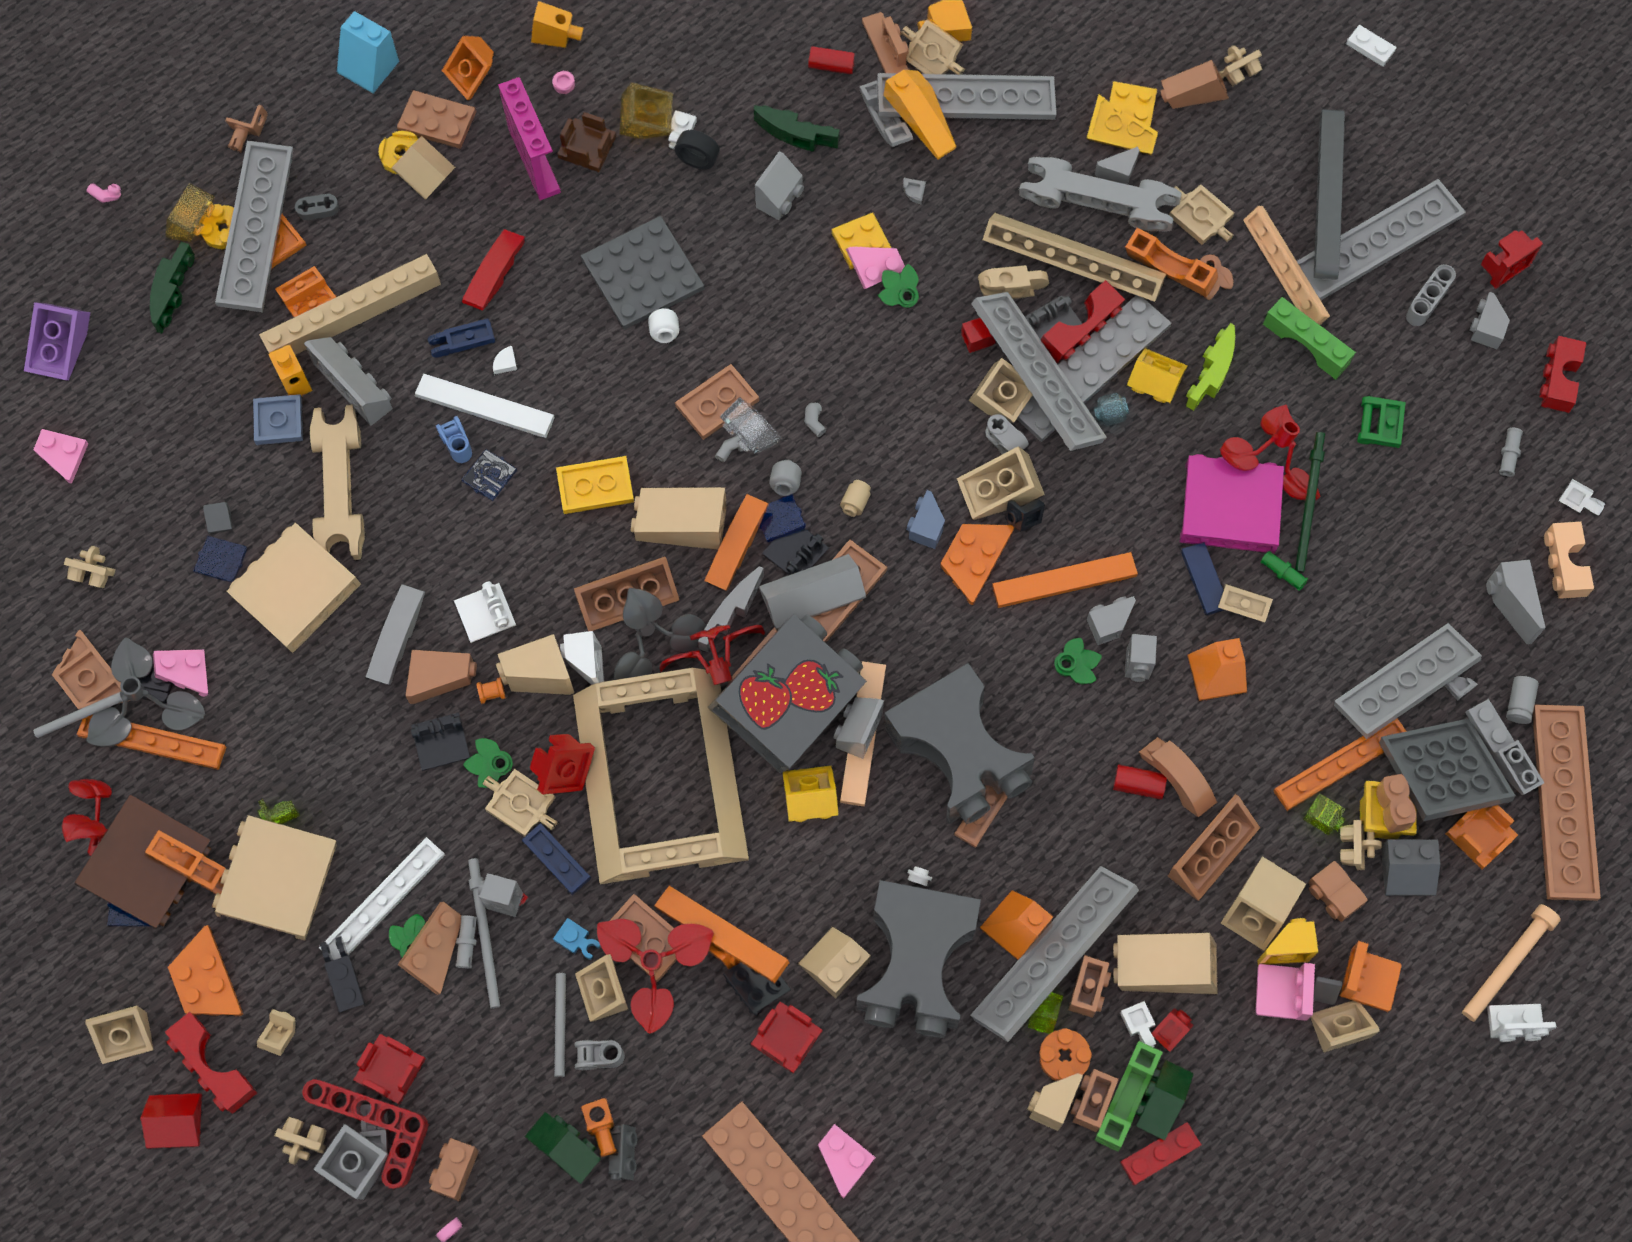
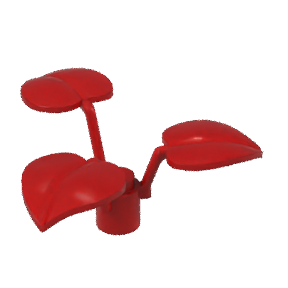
M1287 405L1276 407L1262 417L1261 427L1265 433L1272 437L1258 450L1253 451L1252 446L1246 440L1238 437L1229 438L1224 442L1220 449L1223 458L1234 468L1243 471L1255 469L1259 464L1256 455H1259L1273 442L1280 448L1289 447L1284 470L1286 474L1283 475V489L1293 498L1306 500L1309 475L1300 468L1290 470L1292 453L1296 445L1294 439L1299 434L1300 428L1292 419ZM1317 488V493H1316V499H1315V500H1317V499L1320 498V493H1319L1318 488Z
M730 625L716 626L708 631L697 632L691 635L690 639L708 638L714 660L709 661L710 666L700 654V650L676 654L665 659L660 664V672L677 659L698 658L704 666L706 673H710L713 685L731 681L732 676L729 667H731L730 642L742 634L759 633L765 635L764 628L761 625H752L724 636L725 661L723 657L718 658L713 638L719 632L730 629Z
M73 780L68 786L69 791L73 795L80 798L95 799V820H91L85 815H67L62 822V832L66 842L80 838H91L87 853L92 856L108 830L100 823L101 798L111 797L112 790L109 785L99 780Z
M615 919L597 924L598 940L606 955L610 954L614 961L626 962L630 959L633 951L641 956V965L649 971L652 990L649 988L639 989L631 1000L632 1014L647 1033L659 1030L670 1018L674 1007L673 996L669 990H656L654 972L662 966L664 957L674 953L677 961L682 965L695 966L701 963L709 952L714 935L713 931L708 927L699 924H682L675 927L667 938L669 945L673 949L659 953L653 949L642 952L636 948L641 942V931L637 924L631 920Z

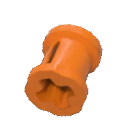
M501 677L493 682L477 683L481 704L490 699L506 698Z

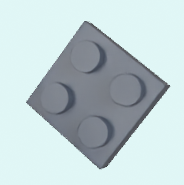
M301 395L253 399L254 442L256 445L303 441Z

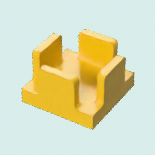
M1366 781L1364 783V796L1360 800V820L1364 824V832H1374L1375 838L1398 839L1401 835L1414 836L1416 834V821L1405 831L1390 833L1387 830L1383 820L1384 809L1380 805L1376 793L1380 782Z

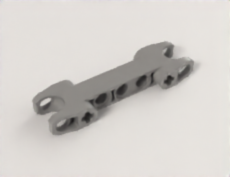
M1032 157L1029 159L1028 171L1041 176L1043 180L1038 183H1021L1019 195L1022 198L1030 200L1039 206L1052 209L1058 208L1061 201L1129 216L1128 223L1134 228L1163 232L1172 230L1174 218L1158 211L1157 208L1163 205L1176 206L1180 204L1182 193L1175 188L1167 186L1162 182L1148 179L1142 180L1139 187L1074 173L1071 172L1072 165L1069 162L1053 157Z

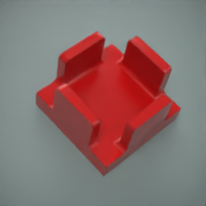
M1515 230L1499 241L1498 245L1504 250L1497 256L1492 252H1488L1485 255L1481 265L1492 276L1490 283L1493 287L1497 289L1532 264L1543 245L1538 237L1531 240L1522 230L1520 232Z
M569 734L550 735L549 741L554 746H550L548 754L542 748H535L530 765V770L538 776L539 785L537 790L542 795L582 791L595 747L591 743H579Z
M779 1002L775 1009H771L758 1028V1034L751 1043V1046L794 1074L822 1033V1029L813 1024L810 1017L792 1005L788 1007Z
M379 1034L374 1044L368 1043L357 1063L360 1069L354 1081L400 1105L424 1063L425 1057L415 1053L400 1042Z

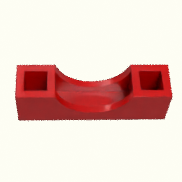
M1105 280L1090 293L1084 302L1088 314L1087 322L1071 326L1059 321L1040 340L1056 363L1063 358L1067 361L1076 352L1074 348L1078 344L1082 347L1090 340V334L1094 330L1098 333L1107 324L1105 322L1107 318L1111 317L1113 319L1122 311L1120 306L1125 299Z
M189 1011L165 1031L170 1038L166 1041L175 1053L179 1051L185 1057L182 1060L183 1064L191 1073L194 1070L198 1073L200 1078L197 1081L206 1092L211 1090L216 1097L213 1101L222 1112L226 1109L233 1114L257 1094L256 1090L238 1070L221 1073L210 1069L205 1059V1048L211 1034L193 1013Z

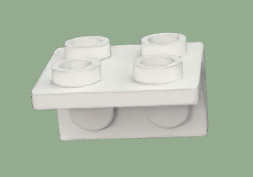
M1541 1004L1491 1005L1487 1007L1491 1038H1499L1500 1042L1515 1041V1037H1525L1526 1041L1541 1040V1036L1549 1035V1032L1556 1028V1022H1543Z

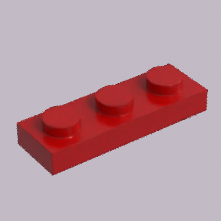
M1187 1122L1168 1133L1165 1140L1161 1138L1120 1163L1133 1185H1136L1200 1147L1201 1143Z

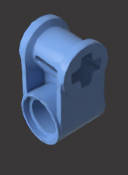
M455 416L454 420L443 425H435L453 460L458 463H465L470 460L472 449L458 416ZM458 447H464L462 450H456Z

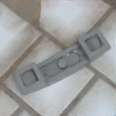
M877 81L859 86L871 117L885 141L893 147L913 140L905 122L902 123L899 117H878Z

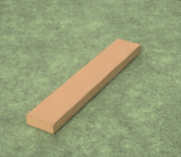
M1256 207L1243 220L1295 307L1321 325L1330 315L1264 207Z
M862 661L863 669L860 675L867 682L857 692V697L881 699L886 665ZM876 731L863 759L849 753L847 754L840 803L865 807Z

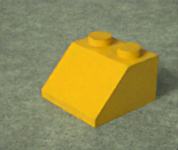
M1145 348L1135 363L1127 386L1132 387L1131 389L1134 392L1152 395L1156 401L1170 403L1188 365Z
M832 766L783 772L789 821L803 822L807 819H828L832 816H838L837 795Z
M1305 918L1290 920L1291 923L1285 926L1257 960L1258 965L1309 962L1318 953L1314 921L1306 922Z

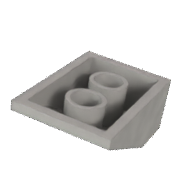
M1530 560L1502 562L1488 579L1486 584L1487 592L1489 595H1492L1494 604L1524 642L1532 644L1545 629V623Z

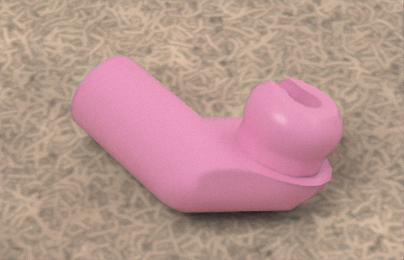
M93 183L87 188V193L102 203L118 200L121 196V189L116 184L109 185L107 190H103Z

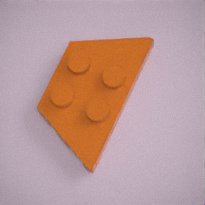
M961 525L940 567L951 577L955 586L966 596L969 604L973 605L1012 535L1014 526Z
M208 925L204 926L168 966L184 1012L187 1014L190 1011L194 1015L242 1016V1009L211 928Z

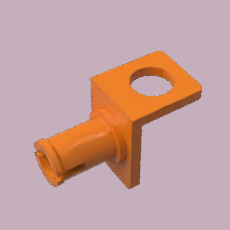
M603 1098L583 1105L582 1111L587 1124L586 1129L590 1135H595L601 1157L617 1152L610 1129L615 1125L607 1100ZM594 1107H601L605 1111V1116L600 1122H594L590 1118V1111Z

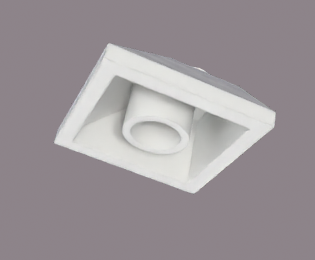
M593 631L564 635V643L560 644L562 658H565L569 665L591 685L604 682L602 647Z

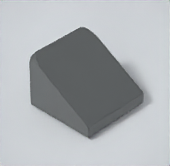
M227 502L203 506L209 534L232 530L231 509Z
M1319 976L1314 979L1313 1001L1334 1005L1341 990L1342 982Z

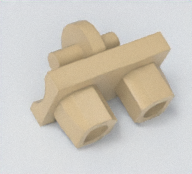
M1236 46L1230 47L1228 49V56L1224 60L1226 63L1232 61L1233 64L1219 72L1221 77H1226L1230 84L1234 86L1245 79L1240 70L1244 67L1249 77L1260 72L1262 67L1258 58L1262 54L1259 50L1243 58L1242 55L1246 54L1245 48L1239 50Z
M91 546L88 552L84 550L80 552V557L86 558L85 561L65 558L64 565L69 566L67 576L69 580L83 582L85 572L89 571L92 572L89 585L104 588L108 576H114L116 569L97 565V562L104 563L105 556L100 555L99 548Z
M1353 820L1354 825L1340 827L1341 841L1354 842V849H1341L1340 859L1342 865L1355 866L1357 870H1365V850H1367L1368 858H1374L1375 850L1382 848V842L1375 840L1374 832H1367V840H1365L1362 821Z
M289 1117L283 1129H277L275 1134L279 1139L294 1144L293 1147L285 1145L283 1148V1153L290 1155L289 1163L295 1165L300 1158L306 1161L309 1159L310 1153L303 1151V1147L324 1154L326 1146L323 1145L326 1130L311 1125L307 1138L299 1136L304 1122Z

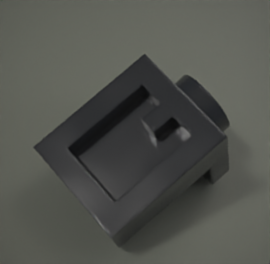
M1038 499L1021 507L1014 500H1011L1007 505L1005 519L1019 532H1022L1042 522L1045 504Z

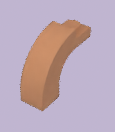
M1157 737L1139 751L1143 760L1159 770L1175 788L1182 805L1191 813L1199 817L1217 803L1209 784L1199 769L1170 740L1165 743Z

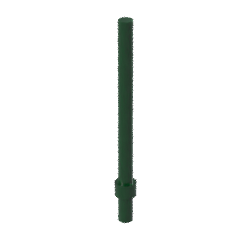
M1316 432L1314 448L1310 451L1309 460L1311 461L1295 566V570L1300 573L1305 572L1320 466L1324 462L1325 456L1323 451L1325 433Z

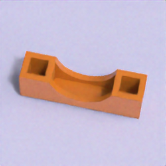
M1139 228L1135 230L1125 246L1129 257L1154 270L1165 273L1170 279L1204 297L1208 296L1218 280L1217 269L1198 259L1191 260L1178 255L1163 245L1156 237Z

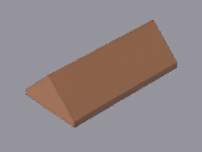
M666 557L574 588L576 599L588 631H594L623 620V609L629 588L645 590L655 595L662 603V606L679 601Z
M1238 795L1232 797L1174 865L1168 875L1170 879L1198 901L1260 829Z

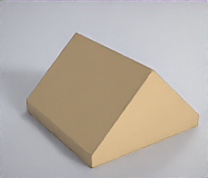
M422 136L392 167L424 199H427L455 168Z
M610 954L603 956L575 974L590 1022L628 1010Z
M1350 1001L1314 1012L1310 1017L1323 1053L1372 1038L1379 1032L1378 1025L1362 1004L1356 1001Z
M139 1006L90 1018L85 1022L102 1064L153 1050L147 1012Z

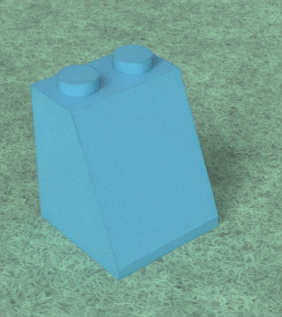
M354 11L341 26L337 73L374 93L399 63L391 32Z

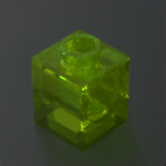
M1319 793L1303 820L1329 835L1333 829L1338 831L1345 821L1342 815L1346 809Z

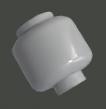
M790 460L775 463L771 470L770 487L782 496L795 493L800 486L801 468Z

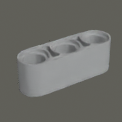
M1440 265L1436 268L1407 311L1406 319L1411 325L1421 326L1427 321L1452 285L1456 277L1454 268L1449 265Z

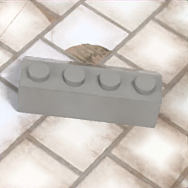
M331 337L307 340L304 343L313 364L341 395L354 406L355 410L370 426L392 410L390 404L392 398L385 389L382 388L380 390L376 386L377 382L370 373L365 374L361 370L363 367L355 357L351 359L347 355L348 351L341 342L336 343Z

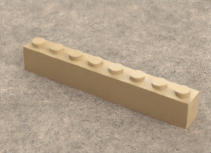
M994 213L989 219L983 237L984 241L1101 283L1107 280L1115 288L1152 301H1156L1166 277V274L997 213Z
M425 254L259 335L268 353L290 345L296 355L306 350L304 343L307 340L333 337L441 285L435 267L428 255Z

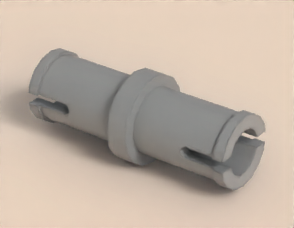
M1519 428L1507 429L1505 447L1501 450L1503 458L1499 470L1500 475L1508 477L1515 475L1517 458L1521 454L1519 447L1523 434Z
M461 916L459 938H456L458 951L455 967L472 968L473 947L477 943V940L474 939L477 917Z

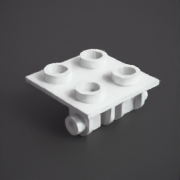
M490 581L482 584V590L454 600L471 643L516 626L499 583L494 585Z

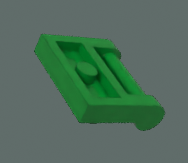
M1370 396L1363 397L1361 403L1363 407L1361 432L1358 434L1357 442L1399 448L1402 441L1406 402ZM1373 408L1379 409L1377 434L1370 433Z

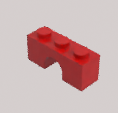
M1558 336L1554 344L1550 343L1546 355L1550 357L1549 364L1545 365L1543 377L1546 378V382L1542 384L1539 397L1543 398L1542 407L1569 413L1576 404L1579 383L1568 380L1564 376L1563 371L1577 372L1583 363L1586 342Z

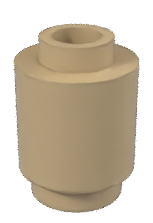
M854 480L852 484H849L840 503L842 511L851 517L861 515L871 495V487L860 480Z

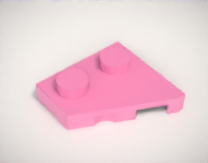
M849 247L846 249L864 289L881 282L884 270L900 273L905 267L896 248Z
M42 429L33 450L63 476L67 482L72 483L88 442L84 439Z
M204 650L154 651L155 678L165 682H172L175 686L183 689L186 687L199 692V695L202 697L208 695Z
M835 1124L818 1144L840 1196L845 1198L874 1161L875 1157Z

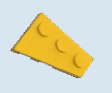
M1098 95L1087 140L1127 150L1138 147L1139 153L1152 156L1158 132L1137 118L1127 114L1123 109L1113 105L1101 95Z

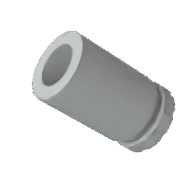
M1527 676L1514 677L1506 715L1509 721L1520 724L1531 723L1539 684L1537 680Z

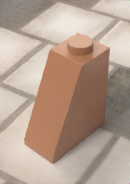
M1212 60L1162 80L1164 88L1161 90L1162 98L1165 103L1169 102L1172 109L1229 98L1224 81Z
M412 650L406 689L408 702L415 704L470 685L471 677L476 676L477 664L473 662L471 654Z

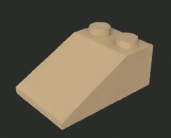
M1019 446L957 478L973 520L1006 511L1008 502L1014 500L1019 506H1023L1045 495L1029 454Z

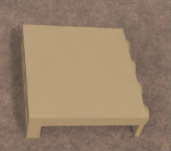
M294 523L283 531L281 537L275 543L266 548L264 554L257 561L252 562L248 566L247 571L240 578L235 579L231 583L227 592L293 653L361 583L298 524Z
M248 815L246 822L241 821L237 833V836H240L238 846L233 845L229 860H232L229 870H224L221 884H224L221 894H216L212 908H216L215 913L218 917L224 915L292 934L297 939L306 940L337 846L336 840Z

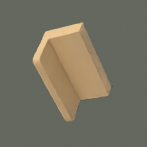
M1225 584L1218 608L1265 622L1273 599Z

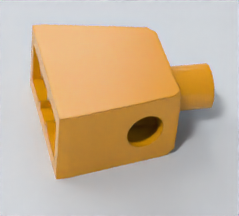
M942 0L928 7L927 20L936 24L959 42L971 40L972 25L963 0ZM926 20L918 22V30L921 29Z
M538 1L533 19L531 43L565 48L568 38L581 41L583 27L571 25L572 14L570 12Z
M286 345L268 354L288 396H302L312 391L290 345ZM297 377L299 381L291 384L290 380Z

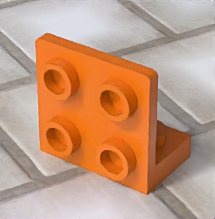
M1358 941L1351 949L1340 996L1389 1012L1392 1008L1402 965L1398 962L1367 953L1368 944Z

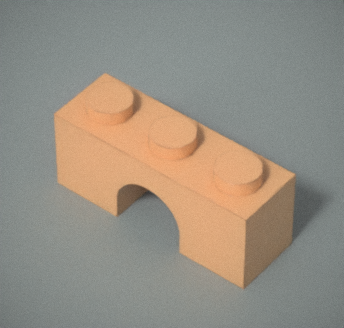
M1553 523L1544 535L1545 545L1549 546L1550 551L1548 557L1549 567L1554 572L1553 589L1557 591L1558 599L1587 597L1594 589L1590 566H1577L1570 561L1568 553L1579 552L1585 545L1582 523Z

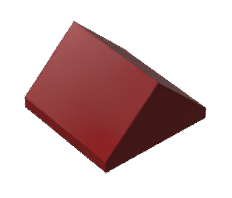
M202 1094L149 1095L141 1115L146 1148L200 1146Z

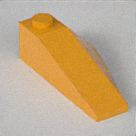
M902 70L886 80L883 96L938 160L956 149L933 87L919 71Z

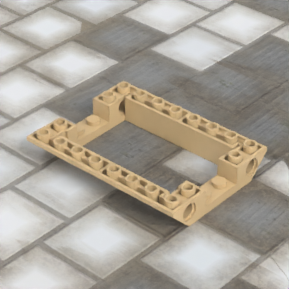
M688 668L600 682L573 695L580 743H591L595 747L585 782L600 885L649 877V871L697 863L699 868L749 860L727 725L708 708L721 693L720 684L713 685L710 673L707 674L704 669ZM673 698V702L676 704L688 702V699L698 698L719 833L620 849L601 713L625 712V705Z

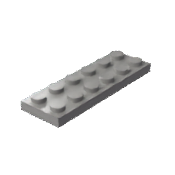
M1447 623L1336 699L1334 706L1368 739L1481 661L1482 655Z

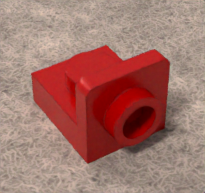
M1174 1008L1151 1034L1171 1052L1193 1027V1024L1190 1022L1192 1019L1183 1010L1177 1011Z

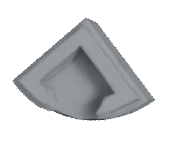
M904 178L903 189H905V194L913 202L921 204L926 182Z
M1456 677L1444 686L1458 701L1478 684L1470 678Z

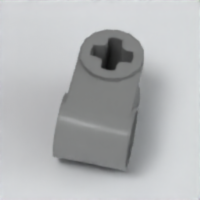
M996 414L988 419L985 431L986 437L998 448L1001 454L1018 446L1021 449H1025L1029 445L1026 437L1003 415Z
M584 1040L575 1042V1047L577 1048L576 1070L614 1068L620 1066L625 1059L624 1050L615 1041ZM609 1049H618V1055L615 1059H606V1053Z

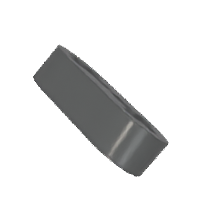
M322 194L300 198L295 203V210L300 219L312 220L334 216L339 211V204L334 195ZM327 202H331L330 208L325 207ZM304 206L309 207L307 212H303Z

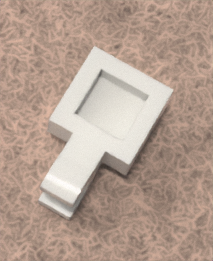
M675 110L668 126V133H670L668 141H671L669 148L674 149L683 131L694 129L697 122L696 116Z
M1574 479L1571 480L1559 499L1560 502L1579 513L1585 507L1591 512L1600 515L1605 505L1602 501L1591 497L1594 492L1593 490Z
M1145 1001L1121 1010L1120 1014L1130 1036L1138 1034L1140 1042L1154 1048L1156 1042L1149 1029L1153 1028L1155 1023Z

